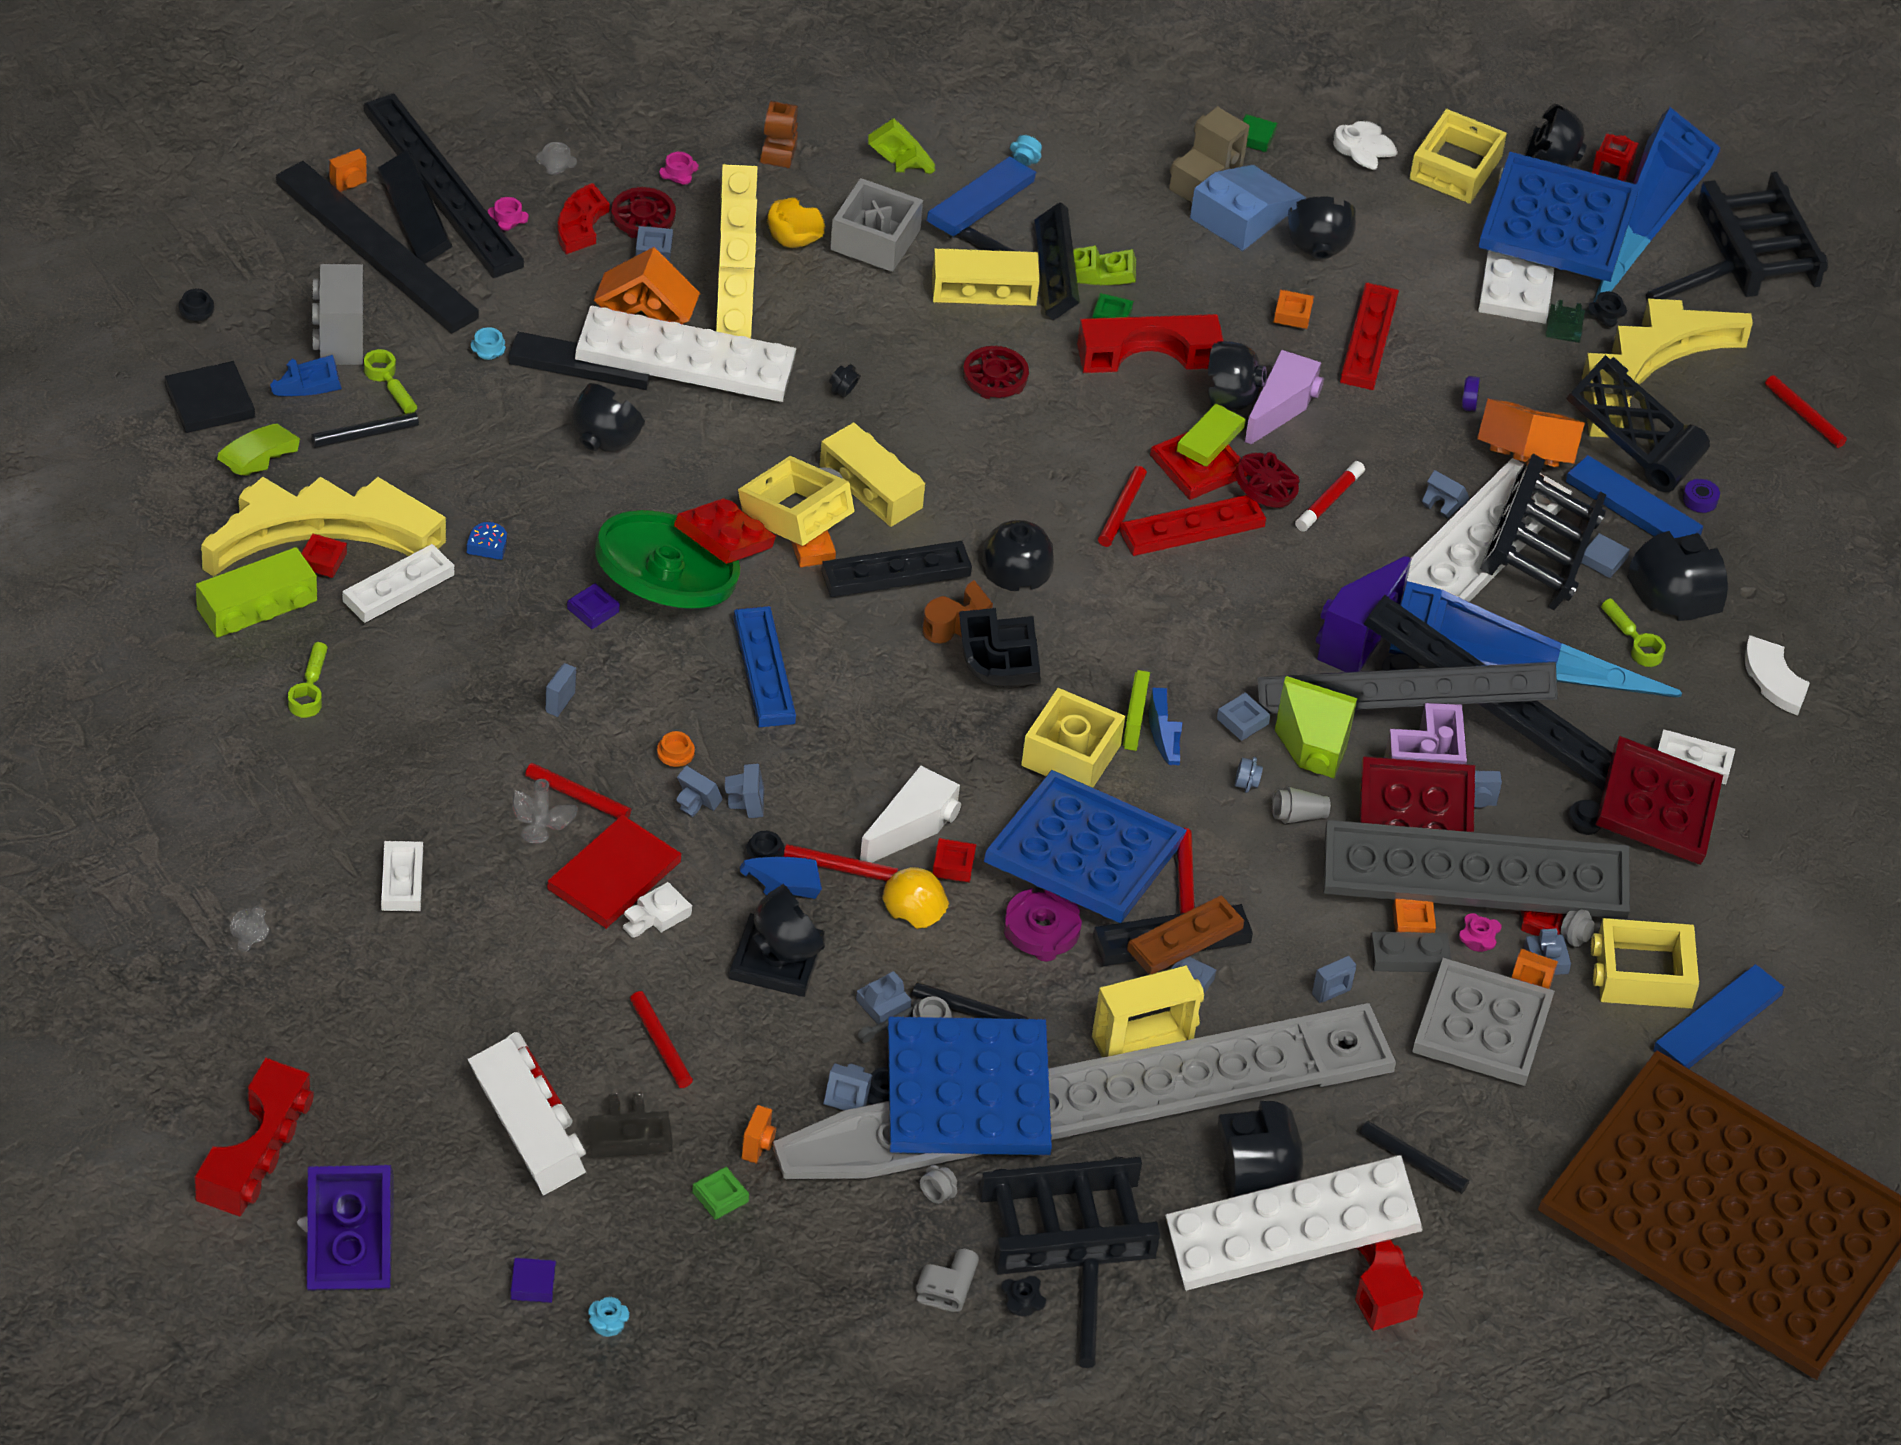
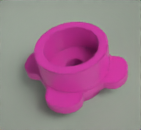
M673 152L666 157V165L660 169L659 174L663 179H670L680 184H688L692 181V173L698 170V163L693 161L692 157L687 153Z
M513 197L500 198L495 202L494 207L488 209V214L498 223L501 230H510L517 226L518 223H526L529 218L528 213L522 211L521 202Z
M1474 913L1466 915L1464 919L1466 926L1464 930L1460 931V940L1469 949L1476 952H1484L1495 948L1497 943L1495 936L1502 928L1500 922L1495 919L1489 920L1486 917H1479Z

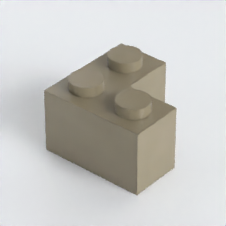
M1218 106L1207 115H1202L1194 126V146L1183 157L1176 158L1171 165L1169 190L1192 203L1194 188L1213 173L1243 167L1250 125Z

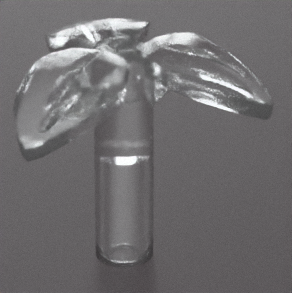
M538 779L534 782V798L520 791H515L513 796V810L517 818L522 822L533 823L523 828L521 833L522 838L530 843L546 841L549 838L546 826L560 831L572 822L578 811V807L571 804L556 806L549 811V782L545 779Z

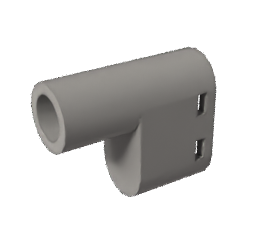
M959 1249L956 1251L950 1269L932 1264L923 1266L916 1286V1291L918 1292L917 1301L947 1311L958 1312L962 1310L979 1261V1256L972 1250Z

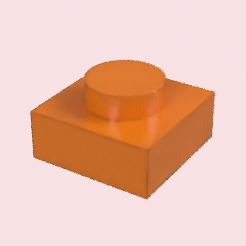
M360 149L329 160L330 184L342 192L366 182V156Z
M1280 289L1274 323L1308 329L1314 296Z
M828 530L803 546L791 541L800 568L821 565L822 561L836 558V551Z
M1406 899L1394 900L1395 932L1435 933L1436 923L1433 902Z
M1521 949L1512 978L1550 989L1558 961Z
M760 1105L756 1106L744 1133L743 1160L757 1164L763 1149L770 1150L776 1134V1127L771 1126L772 1109Z

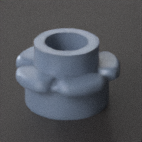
M1253 756L1252 760L1242 757L1239 762L1234 786L1245 789V793H1248L1251 787L1258 788L1263 766L1257 765L1256 757Z

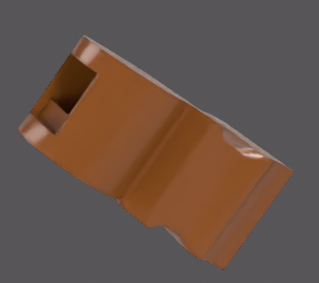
M770 101L764 126V134L767 136L760 163L786 168L791 167L798 139L797 105Z
M973 580L966 586L963 605L946 596L935 598L927 604L924 612L922 633L927 640L933 643L948 642L952 639L954 633L961 637L959 612L993 608V603L976 581Z

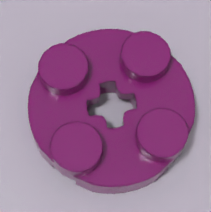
M1033 889L1024 890L1014 896L1007 906L1004 935L1023 952L1035 955L1041 961H1052L1057 955L1070 950L1079 940L1082 924L1079 916L1080 909L1076 903L1070 902L1050 891L1045 890L1044 893H1032ZM1037 919L1042 922L1048 919L1050 920V925L1041 926L1035 920Z

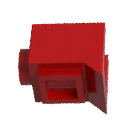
M1607 133L1599 151L1596 152L1592 173L1600 175L1605 162L1620 166L1617 180L1625 182L1634 164L1638 143L1631 141L1624 135L1616 136Z

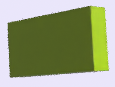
M1215 404L1178 442L1177 451L1207 467L1243 430L1246 419Z
M1137 670L1135 672L1123 740L1124 749L1137 751L1150 677V672Z

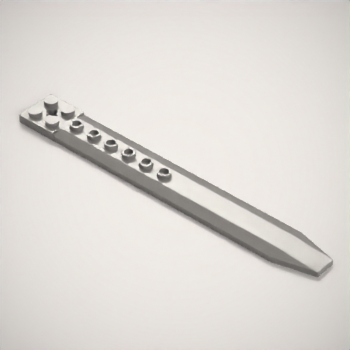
M1370 1003L1049 1068L1051 1140L1317 1084L1320 1087L1392 1073L1395 1070L1396 1061ZM1339 1041H1344L1347 1045L1354 1046L1351 1049H1343L1338 1047ZM889 1101L844 1110L773 1141V1150L783 1179H867L982 1155L890 1153Z

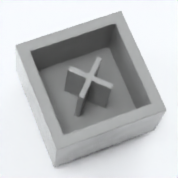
M860 178L833 218L830 250L893 272L920 231L923 200Z
M320 264V278H313V300H320L319 303H312V324L320 325V329H313V350H320V358L333 355L336 365H363V264Z

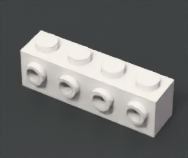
M508 1037L468 1059L479 1084L543 1196L586 1173L580 1157L586 1155L585 1150L575 1133L568 1136L563 1129L569 1126V1123L558 1104L551 1107L547 1099L552 1097V1094L542 1075L537 1078L533 1077L531 1070L535 1069L536 1066L525 1047L518 1050L511 1037Z

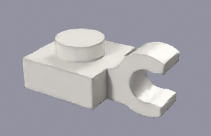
M667 882L638 898L637 905L628 908L624 912V915L630 922L624 924L623 929L632 938L641 935L652 926L663 932L690 917L692 905Z

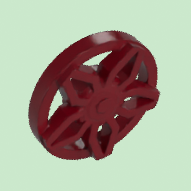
M636 187L625 190L616 196L612 203L611 216L619 229L628 233L629 237L637 239L639 227L635 226L636 224L644 227L648 225L649 227L670 229L675 221L676 207L673 200L664 192L649 187ZM646 197L657 199V201H652ZM630 199V205L619 207L624 201ZM670 212L669 217L666 219L664 215Z
M985 346L974 350L966 357L963 367V377L968 386L981 394V397L985 399L1020 394L1026 386L1029 376V367L1026 360L1018 352L1002 346ZM996 355H998V356H1003V357L1009 358V359H1011V360H1004V359L998 358ZM981 358V364L971 366L975 360ZM1022 370L1023 376L1019 380L1016 375Z
M1274 453L1246 454L1240 459L1235 468V478L1240 488L1251 499L1262 505L1274 508L1285 507L1291 504L1298 494L1300 482L1298 475L1294 474L1285 463L1277 459ZM1243 469L1246 471V473H1247L1249 476H1251V479L1249 480V482L1247 481V479H1246V477H1245V475H1244Z

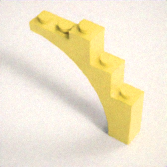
M723 164L720 188V245L716 332L745 336L751 339L756 251L757 166Z
M1648 299L1642 327L1618 326L1612 354L1588 353L1582 380L1605 355L1610 359L1612 357L1617 359L1629 370L1626 374L1640 385L1655 370L1680 357L1718 348H1746L1753 324L1751 313L1683 310L1682 300ZM1602 369L1600 371L1602 384L1615 385L1614 379ZM1584 391V399L1590 404H1597L1595 392ZM1604 393L1608 406L1619 407L1617 394ZM1626 395L1628 406L1630 408V399L1632 396ZM1609 415L1611 423L1618 428H1624L1621 416ZM1587 418L1589 437H1608Z
M262 477L252 486L245 488L239 496V513L232 515L222 528L216 533L207 536L203 544H201L202 570L214 577L234 562L259 550L287 542L309 540L312 533L331 539H348L373 543L410 556L431 544L439 549L446 543V517L379 477L374 479L369 485L360 488L355 497L322 477H319L310 486L304 487L297 497Z

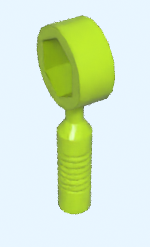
M382 349L368 352L364 357L365 376L373 381H387V389L404 413L415 412L417 405L398 379H393L396 371L394 355ZM373 363H387L388 366L386 368H373L371 365Z
M1610 598L1604 601L1601 606L1603 611L1625 635L1631 636L1634 639L1631 649L1633 660L1645 667L1659 665L1663 660L1666 650L1664 641L1654 634L1644 633L1639 635L1636 631V625L1613 599ZM1640 647H1652L1657 654L1644 653Z
M322 642L313 644L304 675L307 680L306 683L296 684L288 692V708L292 714L301 718L315 716L322 708V693L314 685V682L319 680L328 649L327 645ZM309 696L315 702L302 705L295 701V699Z

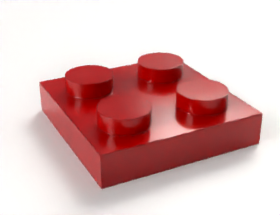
M725 498L678 513L674 524L676 528L726 564L768 550L773 547L776 535L766 529L762 522L752 519L741 511L734 502Z

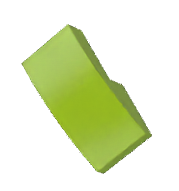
M1096 245L1073 249L1077 283L1118 285L1136 282V257L1133 249L1099 255Z
M277 423L253 430L227 445L218 453L217 459L230 467V470L235 474L251 475L252 472L267 470L270 457H280L282 454L297 452L300 438Z

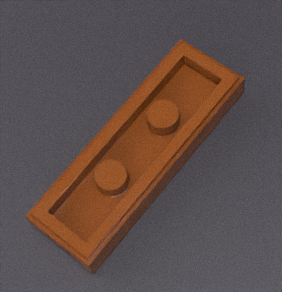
M1220 895L1130 940L1127 950L1149 975L1155 974L1242 930L1244 919Z

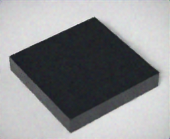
M234 361L165 376L166 388L185 433L255 418V408Z
M750 913L730 969L729 979L805 997L819 953L804 961L794 963L780 961L772 952L765 956L752 937L758 931L754 923V914ZM817 929L824 941L825 931Z

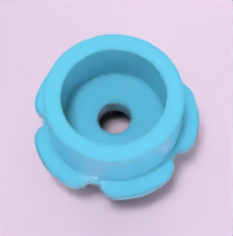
M1021 135L1017 138L1016 142L1011 143L1010 150L1012 151L1013 159L1025 166H1029L1032 163L1036 164L1039 162L1042 145L1031 136Z
M491 327L482 328L475 333V338L471 342V349L473 352H477L479 357L485 360H492L505 352V340L499 330Z
M605 1297L601 1301H595L588 1310V1314L591 1316L589 1319L590 1324L602 1336L617 1335L623 1330L625 1322L629 1319L628 1308L625 1305H621L620 1300L614 1297Z

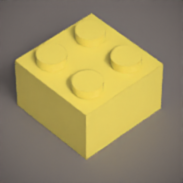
M1057 688L1025 736L1021 766L1044 776H1047L1051 770H1054L1093 788L1121 746L1125 716Z

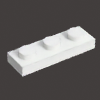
M431 544L342 591L343 602L366 623L454 576V564Z

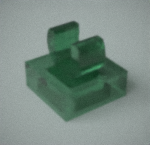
M1558 300L1556 305L1551 304L1546 337L1580 343L1585 310H1582L1581 303H1576L1575 308L1563 306V300Z

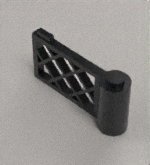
M1605 355L1566 399L1645 469L1646 479L1653 488L1664 493L1671 492L1708 451L1710 440L1705 431L1700 427L1684 425L1626 374L1629 371L1614 357L1610 359ZM1602 369L1614 379L1615 385L1602 384L1600 375ZM1582 391L1595 392L1597 404H1590L1580 393ZM1604 393L1617 394L1619 407L1608 406ZM1626 395L1634 396L1640 402L1641 409L1629 408ZM1609 415L1621 416L1624 428H1618L1611 423ZM1631 417L1643 418L1646 430L1633 429ZM1653 419H1660L1670 430L1668 432L1655 431ZM1635 438L1648 439L1650 448L1648 455L1637 446Z

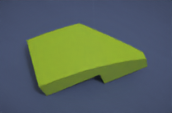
M894 118L868 135V144L890 163H895L896 172H905L906 168L924 169L925 173L930 174L935 171V164L926 151Z

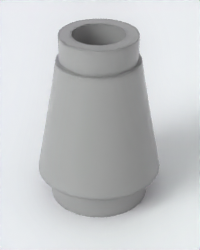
M1289 786L1284 787L1283 790L1277 789L1273 795V817L1277 820H1282L1284 824L1320 818L1327 819L1330 814L1331 804L1328 796Z

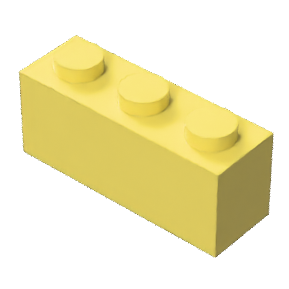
M935 248L932 268L933 302L1036 306L1039 288L1038 252Z
M854 422L822 440L820 467L832 468L838 471L843 479L849 481L851 494L887 525L892 527L923 508L925 482L921 477L909 470L893 453L888 452L875 441L870 433L862 430Z

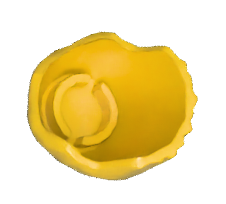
M797 198L776 200L768 211L767 224L772 237L782 246L788 248L804 247L817 241L824 234L825 224L821 212L816 207H802Z
M918 867L902 869L893 874L885 884L882 895L885 906L891 916L895 919H906L916 929L927 928L938 922L943 914L946 913L949 905L940 881L932 872Z

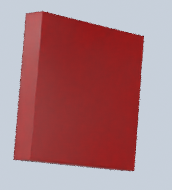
M1188 432L1151 447L1150 456L1189 500L1236 481L1235 468L1241 458L1229 444L1207 467L1177 451L1178 442ZM1243 469L1244 475H1245V477H1247L1248 474H1247L1246 471Z

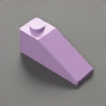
M1281 350L1266 381V385L1263 387L1249 416L1245 437L1246 443L1253 444L1305 411L1312 397H1319L1324 378L1319 377L1321 362Z

